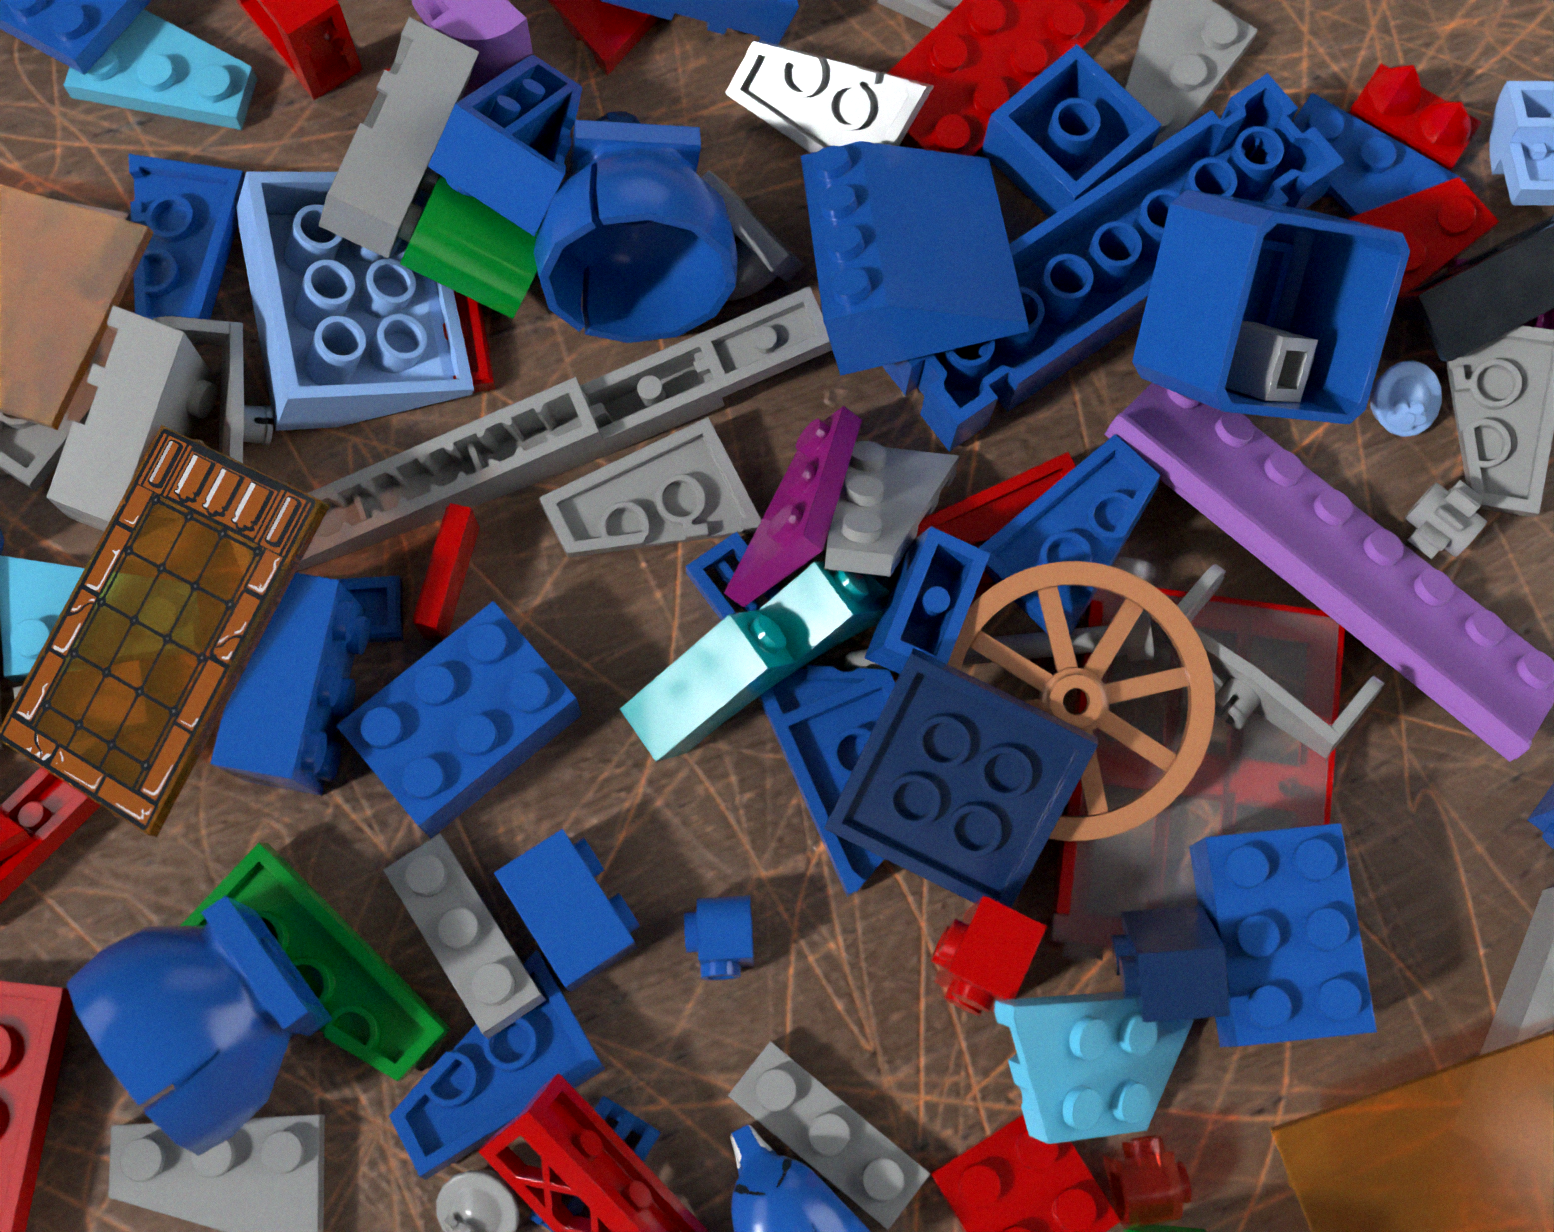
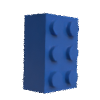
M280 570L238 651L211 765L245 782L320 796L323 793L325 780H334L341 757V745L335 742L338 729L336 725L339 724L340 717L346 718L352 710L356 682L354 679H349L355 654L362 655L364 653L370 634V618L364 616L365 608L339 580Z
M492 601L336 726L418 827L432 838L582 716V712L573 693L498 605Z
M1341 823L1205 837L1189 846L1198 905L1203 906L1225 947L1230 1016L1215 1017L1220 1047H1240L1377 1032Z

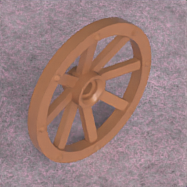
M1066 561L1042 564L1011 575L992 586L969 607L948 665L961 670L962 663L970 647L1040 691V698L1024 702L1092 735V730L1097 727L1164 770L1162 775L1139 796L1123 805L1108 810L1095 750L1080 778L1087 815H1061L1048 839L1088 841L1124 833L1158 815L1183 792L1198 770L1210 742L1215 715V687L1209 659L1199 635L1179 607L1163 592L1136 575L1116 567L1092 562ZM1077 585L1093 587L1125 598L1083 669L1077 666L1058 586ZM1037 591L1057 672L1053 674L1048 673L982 632V627L993 615L1009 603ZM1144 610L1167 634L1178 653L1182 667L1104 684L1101 680ZM1182 687H1187L1188 689L1187 721L1176 753H1173L1108 710L1109 704ZM1073 688L1082 690L1087 698L1085 708L1077 714L1069 713L1063 705L1064 695Z

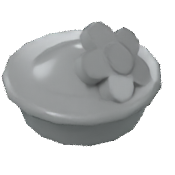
M469 1170L455 1174L443 1185L437 1198V1218L443 1232H515L519 1225V1207L514 1189L501 1175L491 1170Z

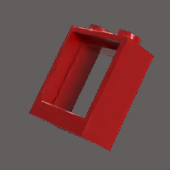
M236 0L313 100H316L363 70L338 0Z

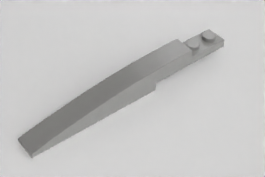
M810 286L580 385L576 377L306 493L305 495L315 499V505L281 570L297 572L443 519L446 506H449L450 503L472 508L567 472L725 406L722 397L831 351L832 347L823 321V314ZM231 532L232 537H234V538H236V539H238V540H240V541H242V542H244V543H246V544H248V545H250V546H252V547H254V548H255L256 546H259V545H257V544H255V543H253V542H251V541H249V540H247V539H245V538H243V537H241V536H239V535H237V534ZM234 542L243 569L246 571L254 556L253 551ZM260 556L255 558L246 576L247 580Z

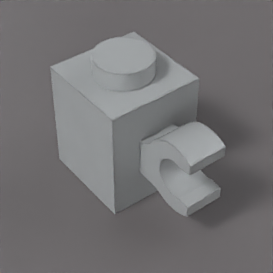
M1242 321L1225 388L1265 401L1301 402L1305 384L1309 379L1315 359L1314 353L1318 340L1260 323Z

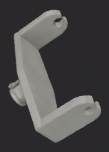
M176 316L153 318L156 322L183 331L191 343L222 346L219 454L242 465L243 442L270 445L273 424H268V420L273 419L272 406L244 405L243 323ZM160 499L185 513L189 512V510L167 499ZM150 502V504L148 505V511H149V509H150V507H151V505H152L151 502ZM159 503L154 505L149 517L159 519L185 520L183 515ZM193 513V515H194L193 517H195V518H197V519H199V520H201V521H209V520H207V519H205V518H203V517H201V516H199V515Z
M1217 564L1212 565L1177 605L1190 622L1213 596L1225 578L1223 575L1226 571ZM1194 627L1207 653L1212 669L1213 681L1221 686L1215 694V715L1220 718L1228 707L1233 705L1228 712L1230 716L1226 719L1225 723L1240 729L1254 711L1325 759H1327L1385 684L1373 675L1330 727L1257 667ZM1162 629L1161 639L1175 649L1171 640Z

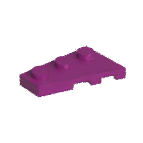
M844 405L824 421L819 418L813 420L799 436L796 442L797 452L724 592L725 595L742 607L748 605L823 551L862 419Z

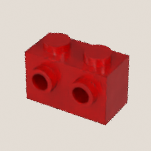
M983 895L966 911L962 921L954 918L952 924L946 926L931 957V962L941 966L934 982L947 988L944 999L956 1007L980 1016L982 1011L989 1012L991 1010L994 1012L995 1000L1015 999L1047 926Z

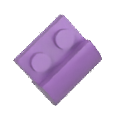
M412 0V4L418 15L422 18L423 24L479 52L462 99L533 54L527 18L508 0Z

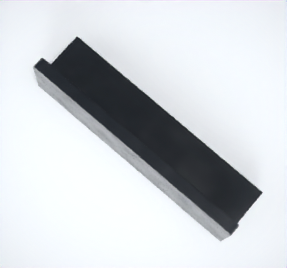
M1554 215L1398 295L1394 310L1399 321L1423 319L1440 360L1453 361L1553 309Z

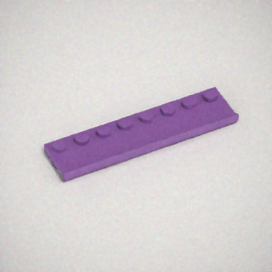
M1151 383L1122 413L1114 418L1107 428L1105 436L1110 439L1116 434L1160 474L1162 482L1509 762L1519 758L1529 750L1533 737L1554 704V661L1548 655L1530 645L1505 625L1495 613L1486 610L1452 583L1447 575L1433 568L1414 553L1394 533L1384 529L1356 507L1345 494L1327 484L1302 464L1297 456L1283 449L1254 426L1245 415L1223 412Z

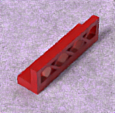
M557 1073L546 1082L522 1112L490 1137L478 1151L554 1232H709L560 1073ZM521 1135L541 1157L542 1168L526 1165L508 1145ZM561 1193L578 1196L590 1208L591 1219L573 1215L562 1203Z

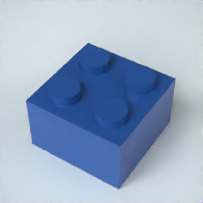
M1076 44L990 115L981 152L1050 218L1151 151L1162 124Z

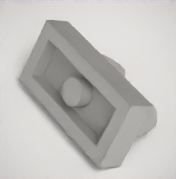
M708 170L702 179L723 197L734 238L738 236L741 239L736 244L738 267L735 289L727 301L745 298L756 293L772 282L777 276L789 282L805 265L727 183Z

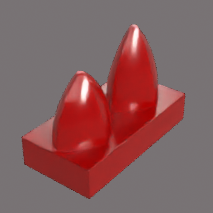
M1381 63L1348 112L1449 171L1456 164L1482 123L1468 114L1463 102L1446 101L1423 88L1414 65H1401L1389 68Z

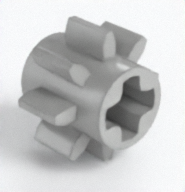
M1461 480L1448 491L1435 482L1405 516V519L1416 527L1407 541L1430 559L1439 550L1442 551L1443 549L1457 557L1475 539L1487 523V520L1476 513L1481 506L1479 504L1484 498Z

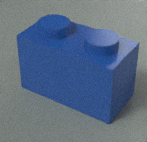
M933 527L928 528L918 536L907 550L864 658L900 674L912 649L915 648L948 664L990 553Z
M561 829L494 872L564 987L572 992L636 950L638 947L630 933L639 928L640 924L620 893L607 899L594 877L605 870L585 838L583 837L572 844L565 831Z

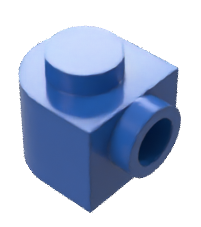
M751 896L697 898V912H684L686 953L698 952L702 980L718 981L740 978L741 968L755 967Z

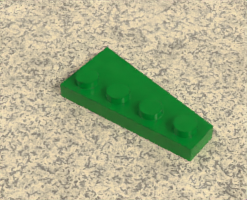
M259 842L180 925L205 926L208 922L202 915V912L225 895L256 910L332 1017V1020L320 1028L319 1031L323 1032L324 1037L396 1081L405 1079L451 1030V1027L269 843Z

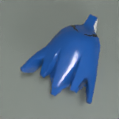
M747 1124L731 1133V1142L739 1175L731 1200L734 1232H871L809 1167L787 1156H778L752 1126Z

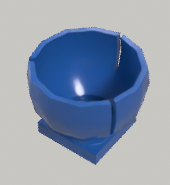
M575 120L569 177L561 182L538 228L534 256L549 310L578 332L584 328L585 335L625 343L678 337L716 317L735 289L738 254L723 197L696 174L701 150L700 127ZM582 287H583V302H582V308H581Z
M227 895L202 912V915L208 922L205 926H147L103 948L67 982L77 1016L105 1063L138 1106L173 1084L175 1088L145 1107L144 1113L176 1145L198 1156L232 1138L269 1100L290 1037L296 1034L311 1036L332 1020V1017L256 910Z

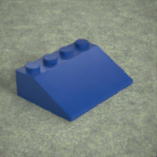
M864 141L841 146H828L818 152L801 156L823 321L840 376L1029 332L989 158Z

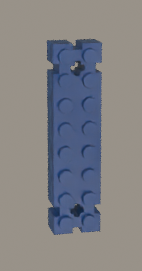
M1267 73L1233 95L1220 119L1213 110L1209 111L1009 244L1029 332L892 363L882 367L905 396L916 388L924 395L920 415L950 452L988 426L997 401L1001 403L1007 412L1142 321L1169 206L1184 191L1193 190L1306 209L1324 196L1345 161L1315 126L1301 133L1291 121L1298 107Z

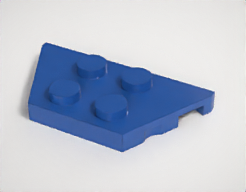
M807 665V669L799 668L758 698L847 897H850L859 891L884 858L824 828L888 700L895 681L890 671L886 669L857 668L854 671H839L833 666Z

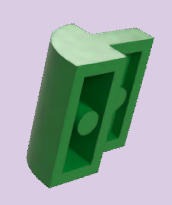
M439 176L400 265L514 319L537 272L534 256L537 233L534 237L475 197L466 196L455 191L448 185L443 176Z

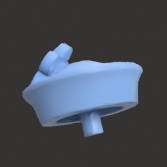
M1414 360L1398 362L1381 374L1374 383L1370 394L1371 409L1375 418L1389 433L1401 437L1416 436L1428 429L1437 418L1442 404V388L1436 374L1427 365Z

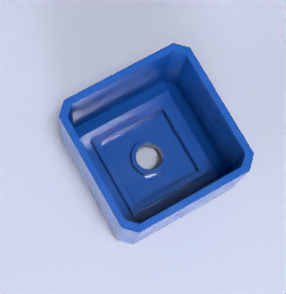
M1186 190L1171 202L1132 362L1142 379L1223 412L1349 425L1367 407L1410 254L1405 237L1401 232L1311 210ZM1242 321L1256 322L1318 340L1314 353L1315 359L1309 379L1305 384L1301 402L1265 401L1225 388Z

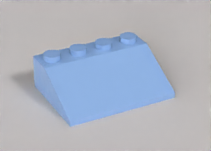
M246 171L236 208L269 398L273 409L275 431L341 427L469 396L474 391L454 290L400 265L409 242L398 237L389 258H385L319 226L325 200L337 172ZM421 190L415 204L425 209L431 194ZM444 323H445V327H446V332H447L448 340L445 338L444 331H443V324H444Z

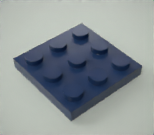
M913 648L824 829L973 903L984 895L1012 908L1098 746V737Z

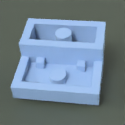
M1507 81L1498 98L1490 132V162L1492 174L1505 175L1511 205H1554V81Z

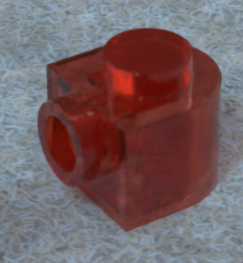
M1149 1135L1121 1141L1123 1153L1103 1156L1113 1206L1124 1229L1175 1221L1182 1218L1183 1204L1190 1203L1192 1199L1191 1184L1183 1162L1175 1161L1174 1151L1165 1149L1162 1135Z

